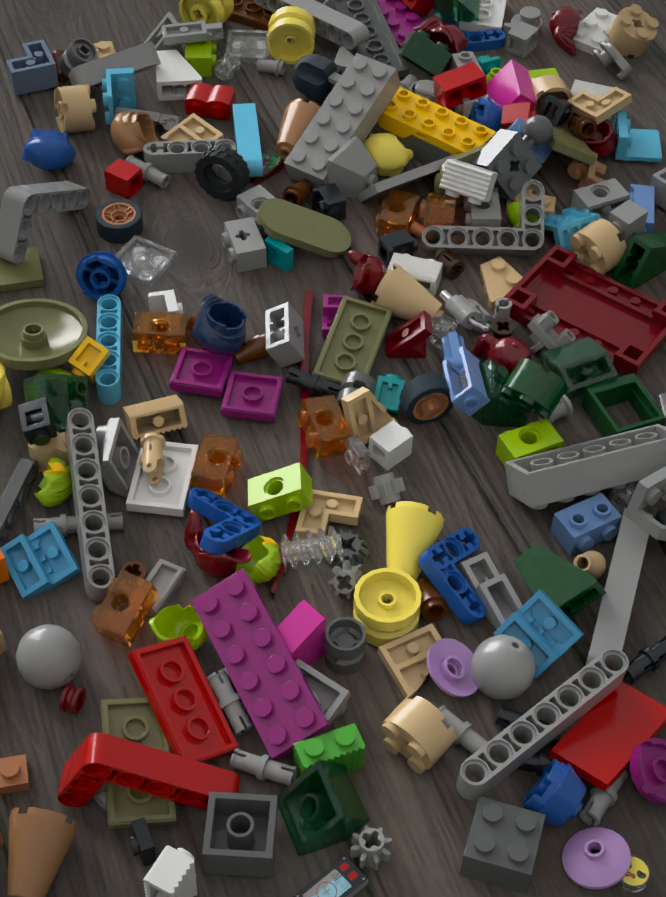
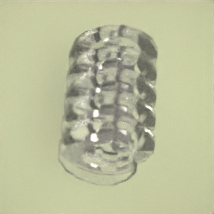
M329 526L328 535H325L323 530L318 528L316 537H313L310 530H306L304 539H301L298 532H294L292 541H289L286 534H282L281 549L285 572L287 563H290L293 570L296 571L298 570L299 561H302L306 569L310 567L311 559H314L318 567L322 565L323 557L327 559L330 565L333 564L335 555L338 556L341 563L345 562L340 532L337 534L333 526Z

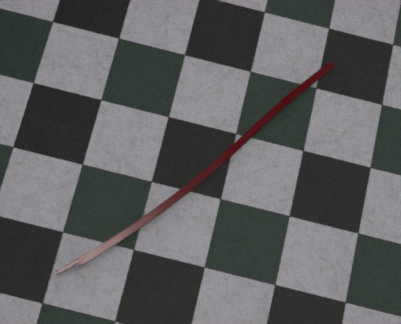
M306 290L302 314L304 360L300 361V371L308 374L310 322L314 291ZM300 388V433L297 463L300 462L306 470L310 395L306 389ZM300 510L290 513L281 553L282 563L279 565L280 569L274 578L270 595L271 593L275 595L281 572L286 574Z

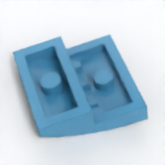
M53 521L28 537L21 534L0 548L6 558L8 571L22 598L25 600L44 593L82 572L58 525Z
M542 589L538 590L493 633L495 636L502 634L514 636L528 645L533 652L535 660V679L542 675L585 635Z

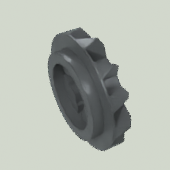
M339 529L336 534L329 533L327 540L323 541V556L334 567L339 566L342 568L343 562L346 560L350 561L351 566L356 567L359 564L362 565L369 556V541L364 539L363 533L355 534L352 529L349 532H343ZM349 544L351 545V550H349V549H347V548L344 549V550H341V545H344V546H348Z

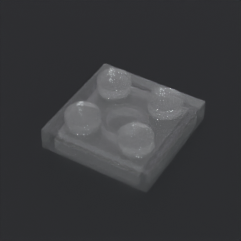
M228 29L225 53L226 62L257 64L259 58L270 60V52L267 49L268 31Z
M137 235L116 254L126 269L127 279L147 288H151L177 260L176 251Z

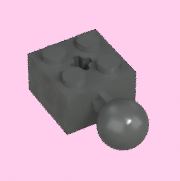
M534 115L524 123L523 137H521L518 131L500 129L470 164L497 172L498 175L494 187H498L499 198L512 201L522 190L524 184L542 167L531 151V148L533 146H542L550 141L553 135V125L547 117Z

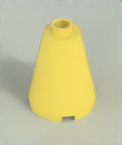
M399 501L396 502L393 508H391V505L388 506L386 512V568L403 571L416 581L422 571L418 561L419 556L436 543L443 529L444 518L438 511H436V515L429 512V506L425 504Z

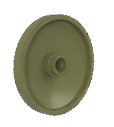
M34 298L18 300L0 306V362L7 368L42 370L59 366L68 362L73 353L88 336L87 321L83 314L75 307L64 302Z

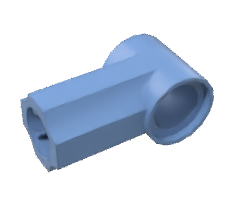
M449 332L440 341L443 356L442 362L447 359L461 370L464 368L458 349L461 346L465 348L464 340L457 332ZM442 364L443 377L446 379L445 373H444L443 364Z

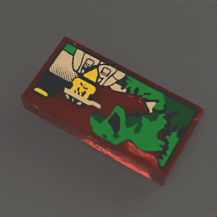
M270 149L262 155L263 177H252L249 182L255 186L260 185L284 169L285 160L279 157L274 149Z

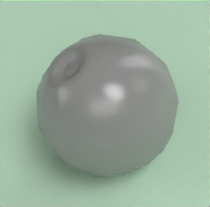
M44 624L29 630L21 638L15 655L18 671L23 679L36 688L53 690L71 682L77 675L82 661L80 644L73 633L59 625Z
M506 634L496 635L484 640L475 649L470 665L473 680L478 689L485 695L497 700H510L522 695L532 685L536 671L533 652L528 645L520 639Z

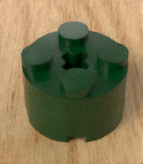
M521 358L500 392L512 400H518L516 406L528 413L533 409L535 414L545 420H549L566 392L568 384L552 371L548 373L541 369L542 365L532 360Z

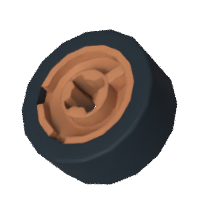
M125 199L107 201L96 211L97 232L101 238L108 242H130L139 237L143 231L142 211L132 201Z
M435 373L415 377L405 385L399 397L400 404L407 418L416 424L437 421L444 417L453 407L446 379L442 375Z

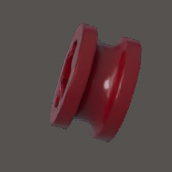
M68 683L60 698V710L66 712L70 709L71 714H79L85 702L86 688L80 686L76 689L74 684Z

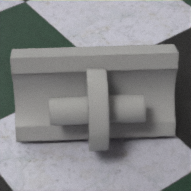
M552 310L542 315L538 313L527 325L533 332L529 336L534 343L530 350L533 354L541 350L545 356L552 353L560 361L570 349L576 336L567 328L559 335L552 329L559 322L558 317Z

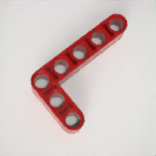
M93 733L86 737L63 766L57 799L65 806L81 807L88 803L105 782L207 811L209 792L239 793L240 777L238 774L226 769L113 735Z

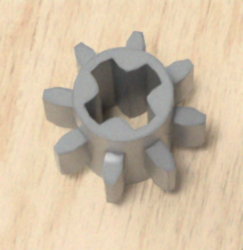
M393 472L373 477L374 485L368 487L371 499H379L380 505L401 500L400 492L406 490L402 477L395 478Z
M346 560L343 562L342 568L339 566L332 568L335 577L328 581V583L334 584L336 596L340 593L346 594L348 600L354 596L355 586L360 578L364 576L360 570L361 564L356 567L351 566L350 561ZM346 575L351 577L350 584L345 582L347 579Z
M365 825L360 835L353 833L352 843L354 846L350 848V857H358L360 861L359 868L362 869L365 866L373 867L377 871L378 865L382 861L389 863L391 855L389 849L392 848V838H384L382 827L376 829Z

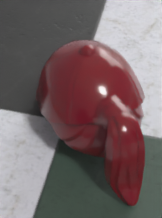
M562 6L552 12L549 20V29L558 46L570 55L575 56L576 46L572 39L578 31V24L581 20L579 16L583 12L568 6Z
M430 17L419 27L413 28V31H419L420 29L431 36L430 40L437 44L439 41L449 48L448 52L451 54L460 53L467 46V38L462 30L455 25L444 24L438 17Z
M603 121L598 125L596 124L597 131L592 138L583 140L591 151L598 154V157L608 156L617 144L615 129Z
M353 250L349 251L348 257L351 263L356 266L353 273L354 285H352L350 290L365 295L375 294L381 280L387 273L384 264L377 256L373 257L371 254H363Z
M488 333L479 336L474 350L470 352L475 357L484 354L487 365L497 370L501 376L509 378L521 358L529 360L531 358L530 348L522 341L512 337L497 339Z
M195 510L190 511L188 525L184 533V543L187 549L193 553L195 563L201 571L210 577L225 578L234 571L237 564H247L250 562L251 552L247 549L236 547L221 555L204 551L200 547L205 530L202 529V519Z

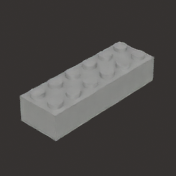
M356 53L284 161L285 168L291 179L298 182L307 179L312 183L313 188L327 185L328 159L354 135L359 137L363 143L401 86L396 68Z
M655 424L506 461L504 463L509 494L532 509H543L548 507V503L556 501L562 503L570 502L579 495L593 496L600 494L603 489H621L626 487L627 483L639 482L666 466V427Z

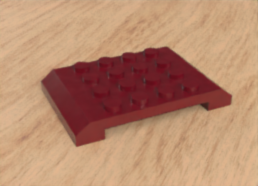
M557 244L504 296L509 301H512L511 319L527 327L538 313L542 315L552 310L559 319V322L552 329L559 335L567 328L576 336L570 349L622 375L637 374L666 340V297L662 302H659L576 262V253Z

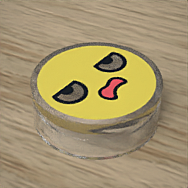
M631 855L629 871L617 883L618 886L631 893L640 892L645 889L651 874L648 864L642 858Z

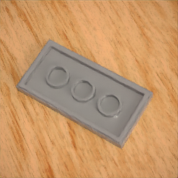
M453 154L377 182L358 193L359 203L434 176L437 173L439 174L442 164L447 159L456 155Z

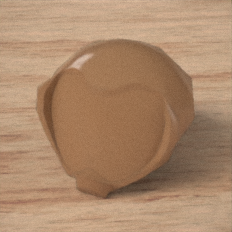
M123 111L117 113L111 123L112 140L125 155L143 152L145 144L159 141L156 137L153 122L147 112Z

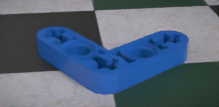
M438 10L435 12L434 17L440 18L444 24H452L459 28L452 12L448 10ZM499 29L463 32L467 38V46L463 51L500 49L505 45L506 34Z
M202 487L190 489L186 502L187 506L217 523L206 528L203 532L200 547L204 551L221 555L258 536L261 527V520L258 517L208 489Z
M463 527L431 545L419 556L418 561L421 569L439 593L446 599L445 601L457 617L466 625H474L485 616V605L455 565L472 555L480 547L481 542L478 535L472 529ZM446 547L452 551L454 556L447 551ZM436 557H437L438 560H439V561H437V562H435V561L433 560V559L436 558ZM448 580L455 586L456 590L449 585Z

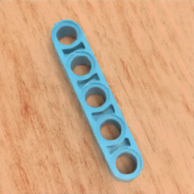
M255 103L232 104L236 152L247 162V167L250 169V178L263 177Z
M108 294L100 297L97 302L96 342L107 348L111 354L96 372L95 381L98 400L105 405H112L119 402L122 397L123 317L120 298Z

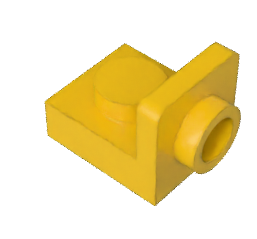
M87 336L68 360L72 368L71 373L82 382L87 379L94 383L95 374L110 356V351Z

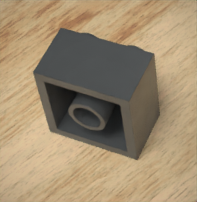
M209 792L202 850L204 874L273 878L278 820V795Z
M479 796L463 854L460 875L527 894L546 815Z

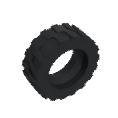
M216 145L215 147H210L195 164L194 173L196 174L195 178L199 182V186L215 199L229 201L236 198L250 180V169L247 167V162L234 149H230L227 146ZM218 164L224 167L231 174L232 181L227 182L220 179L213 171L212 166Z

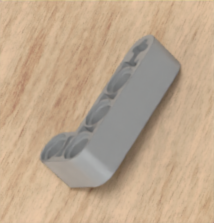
M151 41L78 65L70 71L68 77L72 86L88 84L91 93L97 87L102 86V79H106V69L133 68L134 74L152 69L160 65L161 62Z
M229 139L149 142L143 147L144 162L154 164L156 169L164 173L194 172L196 162L210 147H215L216 145L227 146L236 151V146ZM218 164L212 166L213 171H215L220 179L227 182L232 181L231 174L224 167Z

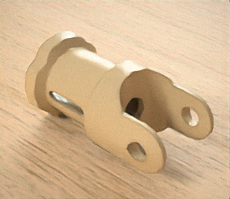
M152 432L145 434L140 439V446L143 449V454L140 456V466L148 475V483L150 485H157L162 480V473L165 468L163 448L166 446V439L163 435Z

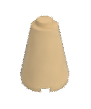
M396 263L393 264V270L389 269L375 292V295L379 296L377 302L371 301L372 304L392 309V316L408 321L422 311H426L431 315L432 324L438 325L445 311L441 310L443 304Z

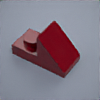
M422 311L385 337L386 356L389 358H426L425 340L432 335L431 315L426 311Z

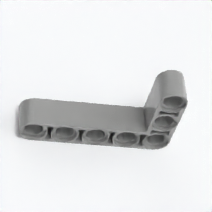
M529 180L524 184L519 196V228L433 225L428 226L423 231L421 247L428 253H436L441 248H447L451 254L535 255L544 242V186L538 180ZM534 190L538 197L530 198L527 196L526 191ZM529 213L534 214L538 221L534 223L529 222L525 215ZM428 235H435L439 242L430 244L427 242L426 237ZM455 235L460 236L463 239V243L456 245L452 243L451 237ZM483 236L488 240V244L484 246L479 245L475 238ZM509 237L513 245L504 246L500 238ZM529 237L534 238L537 246H528L525 239Z
M70 181L9 187L4 193L0 209V258L14 264H20L27 253L34 215L84 209L90 202L91 190Z

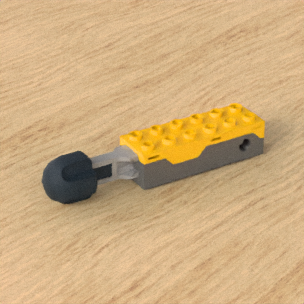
M318 54L301 57L294 65L292 71V80L296 90L321 104L324 103L342 76L341 66ZM399 87L370 133H390L395 135L405 148L413 151V159L426 165L453 154L457 156L487 144L497 132L446 107H442L427 98Z

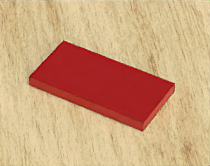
M186 635L135 649L128 654L132 667L173 754L206 763L232 754L236 748H240Z
M622 682L618 688L591 708L551 749L549 758L552 760L555 758L564 764L570 763L578 776L606 792L630 766V756L635 746L642 741L655 738L666 725V706Z

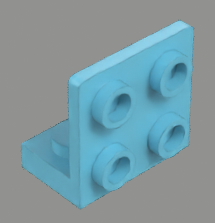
M106 69V79H102L103 104L105 107L106 126H111L115 117V108L137 109L134 69Z
M626 109L616 112L613 125L617 137V144L614 149L615 160L661 162L662 151L659 131L630 129L631 120L627 119Z
M576 207L566 208L559 215H544V230L553 231L555 244L571 251L570 237L591 222L599 220L600 214L590 213L587 209L578 211Z

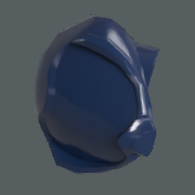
M210 294L201 301L200 312L193 326L192 337L214 354L226 355L238 351L246 341L245 323L247 314L238 305Z

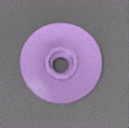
M451 638L440 639L431 645L427 653V667L433 681L442 691L453 697L464 698L470 696L478 689L474 683L470 667L473 653L467 646Z
M591 827L577 832L567 841L562 852V863L567 876L577 885L587 889H605L617 884L625 877L631 865V853L627 842L615 831L602 827ZM593 850H600L597 854L590 853Z

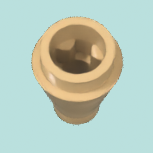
M587 551L576 556L574 559L575 566L596 579L600 578L606 570L605 558L597 551Z

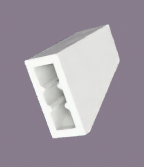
M177 50L156 51L161 62L160 65L155 67L158 101L185 100L191 84L202 83V77Z

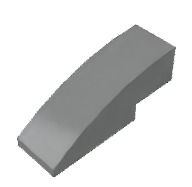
M487 551L461 562L457 569L482 600L486 609L485 616L496 629L523 606L505 573L499 574Z

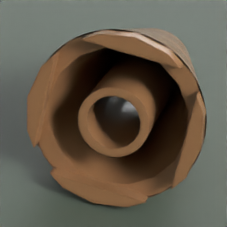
M296 99L286 106L276 144V152L282 159L286 160L320 109V106L315 102L310 101L307 103L303 102V99Z
M19 807L14 808L9 816L7 897H46L77 833L78 822L73 820L70 825L66 823V815L47 809L28 807L26 814H18Z

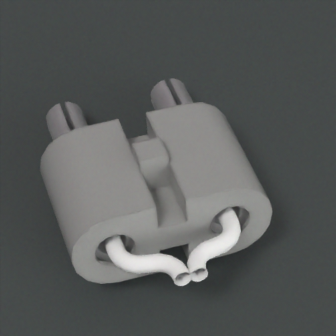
M446 290L441 291L440 297L446 302L445 309L456 319L457 323H460L467 329L472 330L473 328L481 333L491 329L492 322L495 319L477 301L470 298L466 299L463 295L452 296Z

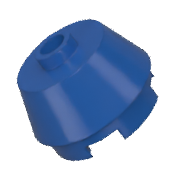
M479 97L478 102L473 103L468 119L498 132L500 129H503L501 126L503 107L490 97Z
M97 251L86 255L80 260L76 269V278L83 290L82 292L87 297L98 301L104 295H119L126 286L127 272L117 255L110 251Z
M554 758L542 771L544 774L539 778L534 787L531 785L521 804L527 810L545 814L544 823L560 827L568 818L573 819L582 808L583 803L581 800L586 792V786L570 763L564 764Z

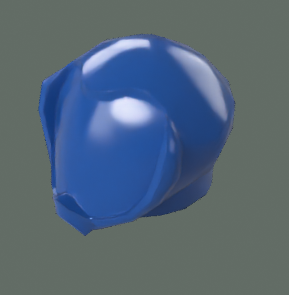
M35 128L30 133V140L25 143L22 151L23 160L30 162L37 168L48 171L63 169L73 164V160L76 157V151L69 142L67 131L63 133L57 130H38Z

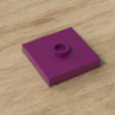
M182 347L169 382V389L222 398L234 363V354L220 355L208 350Z
M231 371L220 409L221 416L275 423L284 386V377Z

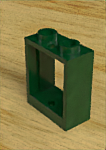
M634 373L585 387L582 407L603 437L655 424L664 426L666 417ZM629 401L642 419V422L618 428L605 407Z

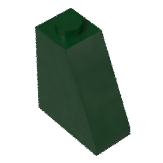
M666 232L633 235L612 279L635 290L666 270Z
M539 544L524 550L519 557L513 560L533 595L542 589L568 617H571L606 594V591L594 576Z

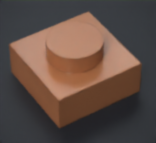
M26 754L0 758V795L30 790Z

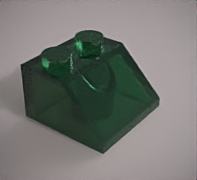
M319 759L278 795L279 810L299 856L347 841L352 837L353 833H357L370 822L348 770L343 764Z

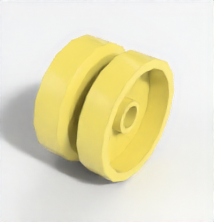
M180 0L179 13L185 23L205 20L206 24L220 22L223 24L232 15L234 10V0Z
M286 6L272 14L267 33V49L272 57L276 60L282 59L286 64H296L301 57L313 53L316 27L312 15L305 9L297 6Z
M381 568L368 572L356 584L353 618L364 626L366 642L379 647L418 630L422 593L418 583L409 574L398 569Z

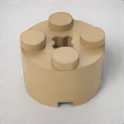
M632 4L630 7L623 8L606 32L610 38L608 42L612 43L622 56L627 57L630 54L635 55L633 58L639 57L656 36L659 23L655 18L643 11L639 5Z
M543 75L531 79L537 105L533 109L537 113H539L547 95H558L565 100L573 97L571 91L559 76Z
M89 85L55 88L54 109L58 110L59 117H56L59 131L63 133L65 131L68 133L95 131V121L92 113H96V102L94 98L90 99Z
M599 219L570 237L571 251L577 254L576 262L602 275L617 266L627 248L625 241L620 242L617 236L620 233L619 230L611 222Z
M407 695L381 723L382 732L386 737L382 741L385 748L394 755L401 753L408 759V765L418 774L429 770L456 741L457 736L452 725L447 729L442 723V720L445 718L443 713L428 700L420 696L411 699V695Z

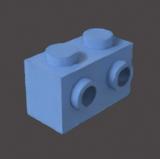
M600 493L554 513L550 532L571 556L580 551L585 552L593 545L604 540H612L618 535L622 516L603 493Z

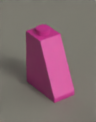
M513 59L486 84L488 96L502 107L503 104L531 102L533 108L537 105L528 69Z
M305 600L294 608L278 626V629L295 661L300 659L310 666L325 654L326 619Z

